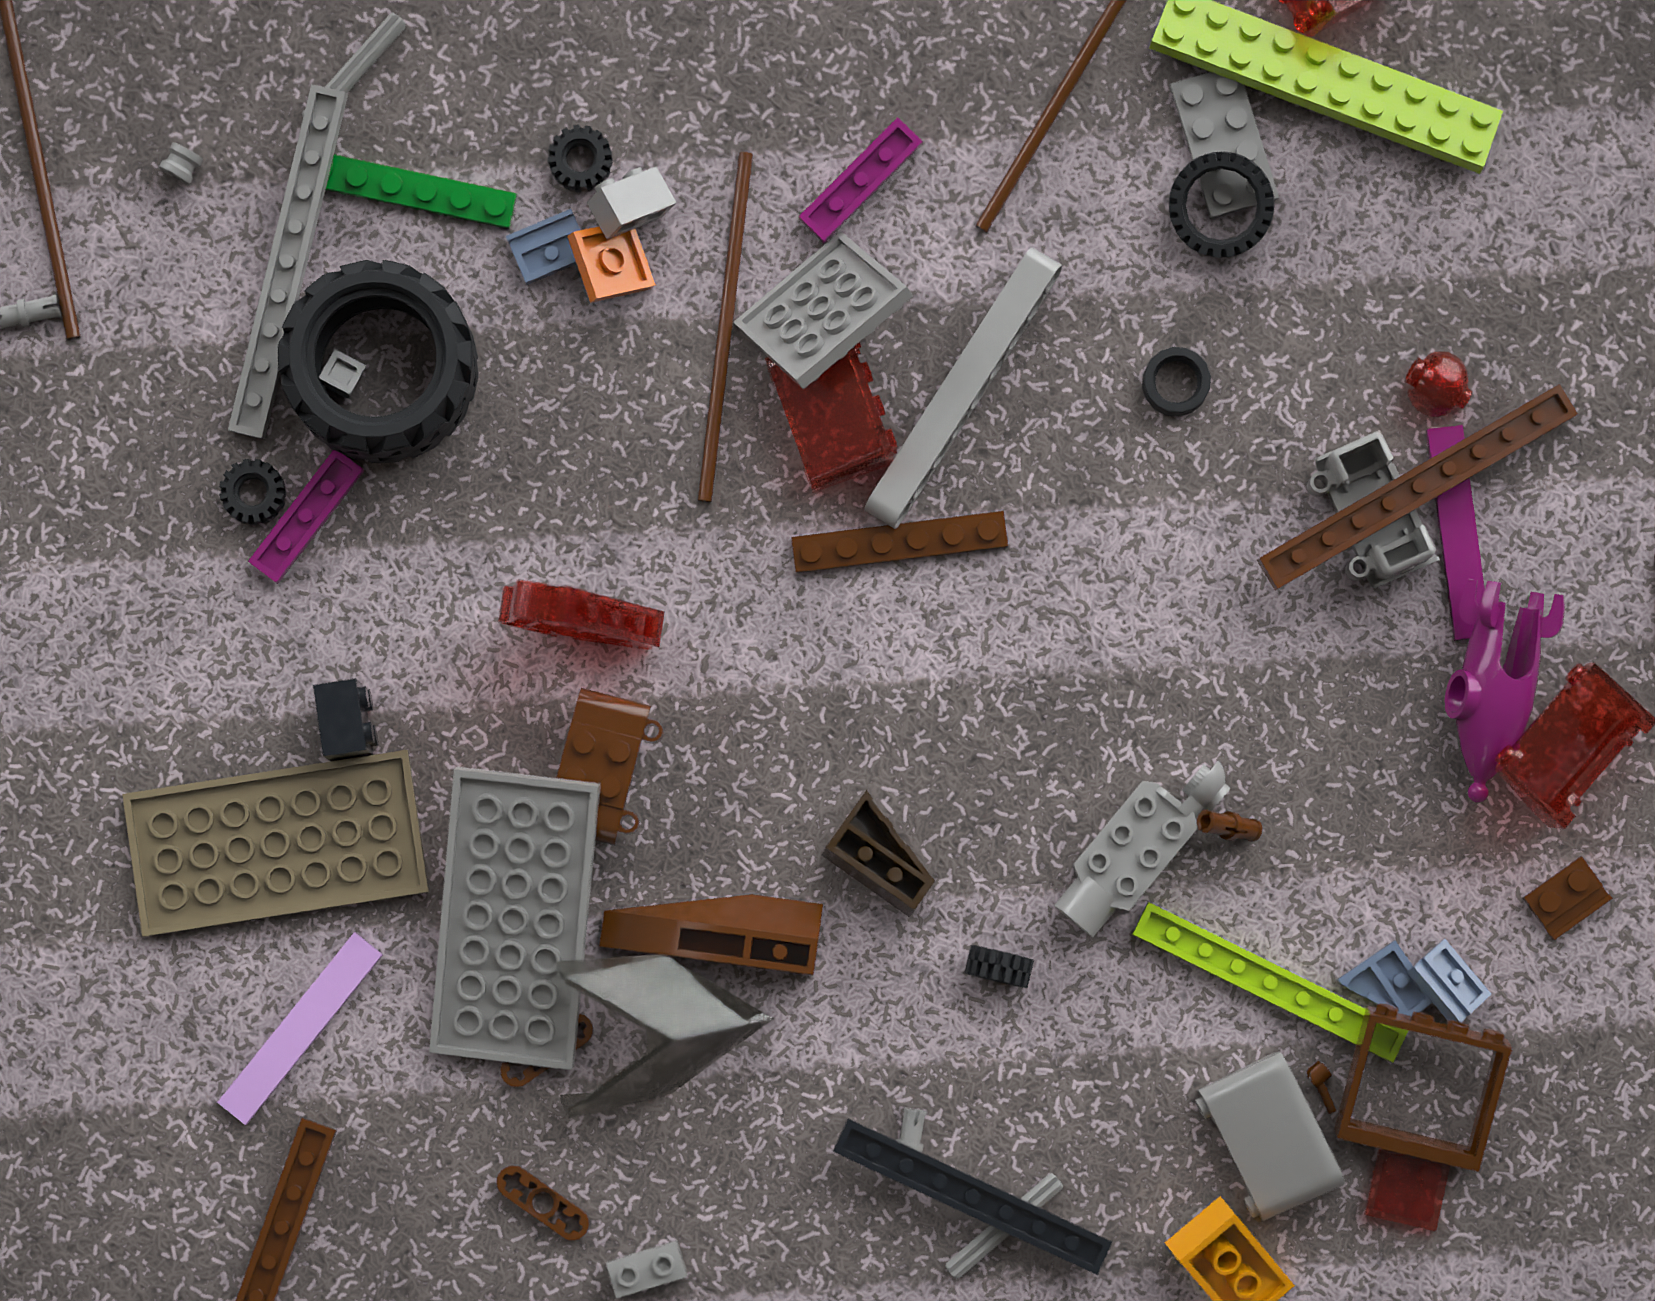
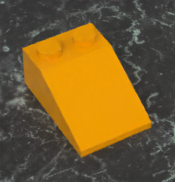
M1221 1196L1165 1242L1167 1247L1212 1301H1278L1295 1286Z

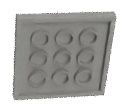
M840 231L733 323L745 337L804 389L810 383L816 381L837 360L843 358L864 337L873 333L876 327L890 315L900 310L913 295L906 285Z

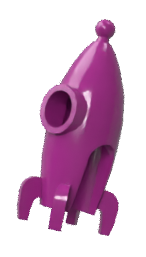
M1468 579L1459 603V614L1465 623L1473 625L1474 628L1467 646L1462 669L1456 670L1451 676L1446 688L1444 702L1448 717L1456 720L1462 755L1470 775L1474 778V783L1467 790L1468 797L1473 802L1480 803L1487 799L1489 790L1486 787V782L1502 769L1524 736L1533 710L1541 661V638H1553L1562 630L1565 614L1564 595L1554 594L1549 614L1546 617H1542L1544 594L1530 592L1527 608L1520 607L1506 660L1503 667H1501L1500 656L1506 602L1499 601L1501 583L1487 581L1481 605L1479 606L1476 602L1478 580Z

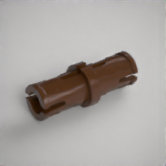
M1203 810L1197 818L1199 831L1217 834L1225 840L1231 841L1239 838L1254 842L1262 834L1260 821L1254 818L1241 817L1238 813L1231 811L1222 814Z

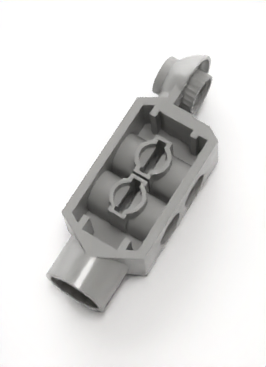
M1218 760L1211 770L1204 764L1182 789L1188 795L1183 804L1157 783L1142 781L1073 864L1077 878L1054 906L1069 920H1074L1073 923L1092 938L1115 910L1129 912L1197 830L1196 818L1204 808L1212 811L1230 790V787L1225 783V772L1220 761Z

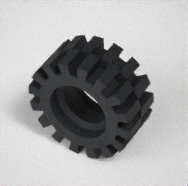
M573 125V129L570 130L566 127L561 130L562 134L560 136L556 134L553 138V144L548 149V163L555 180L568 190L574 189L575 192L594 190L593 187L602 183L611 173L610 169L613 159L609 142L606 138L604 139L600 131L592 130L591 126L585 125V128H580L579 125ZM578 146L587 147L594 154L592 166L582 172L572 170L567 164L568 153Z
M249 458L243 459L242 463L238 464L236 462L231 465L233 468L230 471L226 470L223 474L225 477L224 481H220L219 485L221 488L219 496L225 510L243 524H265L272 517L275 518L279 514L280 508L283 509L285 504L284 498L286 497L285 483L279 472L272 465L260 459H255V461H250ZM250 479L261 480L267 489L265 499L260 504L254 506L243 503L240 498L241 486Z
M971 945L964 973L995 982L1028 988L1034 960L1008 952Z

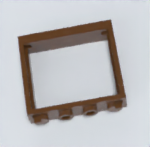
M1378 1003L1376 1008L1366 1006L1334 1128L1337 1138L1479 1172L1512 1051V1046L1508 1039L1504 1038L1505 1035L1492 1029H1484L1483 1033L1469 1030L1467 1024L1449 1020L1447 1024L1434 1022V1017L1421 1012H1413L1412 1016L1398 1013V1008L1387 1004ZM1376 1023L1493 1050L1468 1146L1351 1118Z

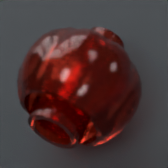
M1445 351L1431 352L1424 360L1417 357L1404 380L1405 383L1414 387L1413 390L1408 389L1407 391L1411 404L1417 411L1429 417L1445 416L1457 407L1463 409L1473 392L1468 388L1469 374L1465 364L1456 355Z

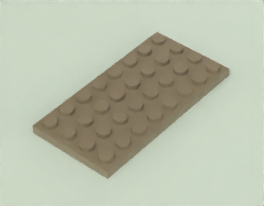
M409 750L122 794L142 937L429 893Z

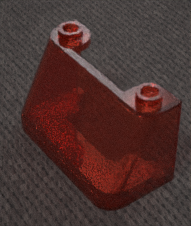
M1579 663L1574 666L1566 675L1565 679L1568 682L1526 729L1513 746H1505L1495 758V761L1498 763L1495 771L1533 813L1550 828L1565 829L1576 817L1571 812L1570 807H1578L1583 802L1580 800V797L1624 747H1630L1634 743L1631 739L1640 730L1647 734L1655 725V717L1596 663H1587L1584 666Z

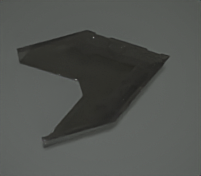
M665 954L557 961V970L565 984L646 1030V1052L592 1092L560 1095V1102L568 1118H573L669 1096L774 1018L762 1010L749 1005L743 999L700 974L680 965Z

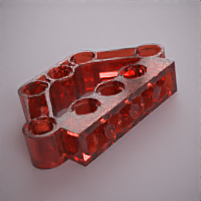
M517 580L515 585L503 586L498 623L552 637L562 635L573 637L572 639L631 648H633V645H636L638 649L651 650L653 647H660L665 612L570 586H553L540 582Z

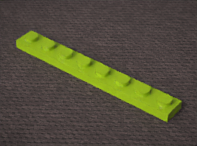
M1147 902L1132 933L1133 936L1354 1045L1357 1044L1365 1008ZM1376 1023L1369 1052L1393 1063L1409 1030Z

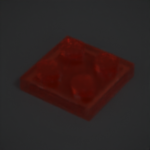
M1378 1148L1364 1215L1436 1231L1450 1165Z

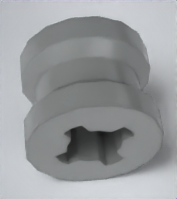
M172 142L169 148L170 155L167 160H163L160 163L159 168L168 175L174 176L181 182L190 185L193 180L192 173L194 169L200 167L204 160L184 146Z

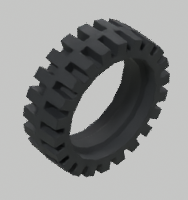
M1212 152L1191 161L1176 177L1169 196L1170 219L1180 239L1191 249L1211 257H1232L1251 249L1266 234L1274 214V194L1266 174L1252 160L1232 152ZM1219 169L1235 171L1246 178L1254 189L1257 201L1255 218L1249 227L1238 236L1224 240L1209 238L1196 230L1188 217L1186 207L1188 192L1194 182L1205 173Z

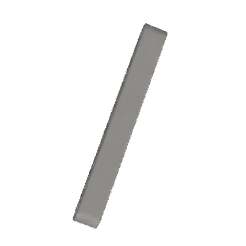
M1033 247L1027 251L875 487L865 505L864 511L894 529L901 524L1055 284L1063 265Z

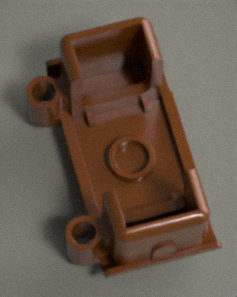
M581 688L556 778L600 783L595 841L615 846L618 831L631 835L636 833L640 827L638 817L633 812L624 810L642 740L649 744H656L662 740L664 732L659 722L647 719L651 705ZM651 726L659 729L658 735L654 738L646 736V730ZM626 817L634 818L635 825L633 828L624 829L622 827L623 819Z

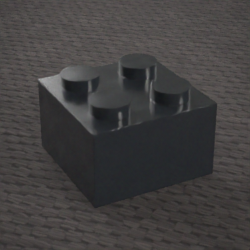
M356 678L313 685L323 757L329 761L374 755L372 747L379 744L376 725H372V722L368 721L367 711H373L370 689L367 690V687L363 686Z

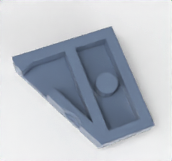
M1396 940L1336 979L1340 985L1372 1003L1394 1006L1399 1009L1398 1013L1412 1016L1413 1012L1422 1011L1433 1003L1407 973L1413 965Z

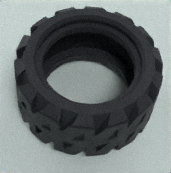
M362 260L340 266V271L326 273L304 290L305 296L292 305L283 323L282 329L284 334L278 343V371L281 374L282 388L292 409L312 434L327 444L330 449L338 451L351 459L368 460L369 463H395L408 456L416 458L437 447L446 435L450 436L465 418L469 402L474 399L478 381V354L473 334L458 303L453 300L444 286L427 273L422 274L407 264L382 260V263ZM391 309L413 316L433 334L437 354L433 377L424 393L413 404L399 412L377 417L352 413L336 404L329 397L324 384L318 379L322 372L323 358L327 345L339 327L352 317L370 310Z

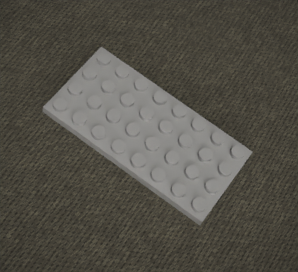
M456 767L454 769L430 1053L567 1070L573 1069L600 783Z

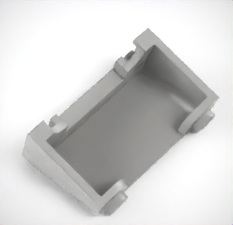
M1273 1052L1197 1090L1200 1098L1196 1099L1195 1103L1204 1120L1210 1117L1216 1123L1247 1186L1249 1196L1243 1198L1253 1218L1259 1216L1261 1221L1268 1220L1346 1184L1314 1115L1281 1052Z

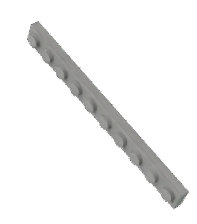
M311 84L228 430L231 432L261 439L266 437L281 375L278 371V343L284 334L282 329L283 323L292 305L300 297L348 94L344 91Z

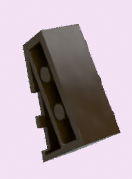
M866 790L825 847L821 856L910 917L935 880L911 848L904 843L893 828V824L883 815L874 803L873 797Z

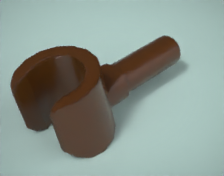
M1317 1061L1307 1070V1077H1310L1312 1080L1311 1083L1320 1093L1328 1114H1331L1337 1110L1324 1082L1331 1078L1332 1074L1323 1063Z

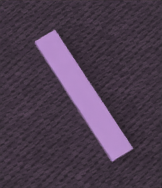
M354 932L217 1103L244 1125H247L383 954Z

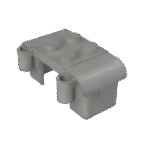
M1378 430L1315 458L1318 472L1314 473L1307 482L1309 494L1320 497L1328 493L1330 501L1336 513L1400 477L1395 464H1392L1394 458L1381 431ZM1314 480H1321L1323 482L1324 489L1316 488L1314 485ZM1416 510L1353 545L1352 548L1356 557L1346 565L1345 573L1353 581L1367 578L1370 585L1375 589L1440 559L1435 555L1436 549L1425 525H1422ZM1354 563L1361 565L1363 569L1362 574H1358L1353 570Z

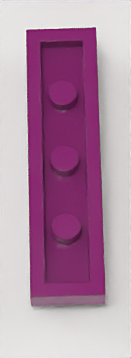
M897 117L799 215V220L818 239L825 243L919 149L923 141Z
M333 450L248 562L278 584L354 486L364 470L344 454Z

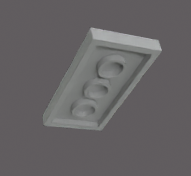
M1212 72L1171 83L1170 90L1192 161L1202 155L1222 151L1245 156L1263 170L1272 186L1274 201L1278 200L1277 189L1244 84ZM1219 169L1207 172L1198 178L1210 219L1257 206L1254 189L1246 178L1235 171Z

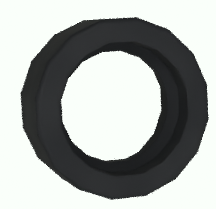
M1171 347L1161 350L1150 359L1143 373L1142 389L1147 402L1154 410L1166 416L1181 417L1194 412L1203 404L1210 390L1211 375L1207 363L1198 353L1188 348ZM1173 361L1189 365L1197 378V388L1194 394L1188 400L1180 403L1164 399L1158 393L1155 385L1159 369Z

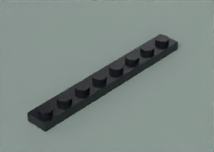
M847 1118L832 1150L836 1154L1098 1275L1113 1243L1109 1239Z

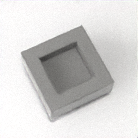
M334 349L318 379L326 388L349 399L363 375L366 365Z

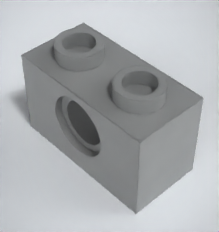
M677 1240L610 1260L606 1263L616 1299L678 1280L688 1275Z

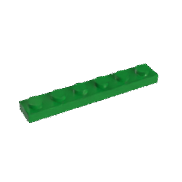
M335 154L325 189L336 193L510 229L517 200V193Z

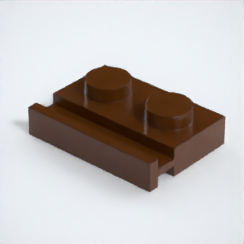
M1582 856L1523 897L1525 903L1552 940H1556L1613 899L1603 888V884Z

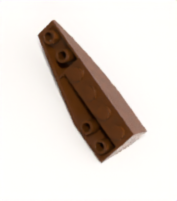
M750 894L604 910L599 946L814 976L823 904Z

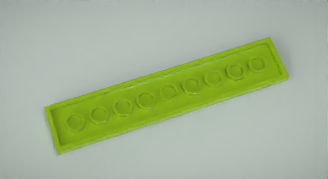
M1168 0L1149 49L1478 174H1481L1503 113L1500 109L1212 0Z

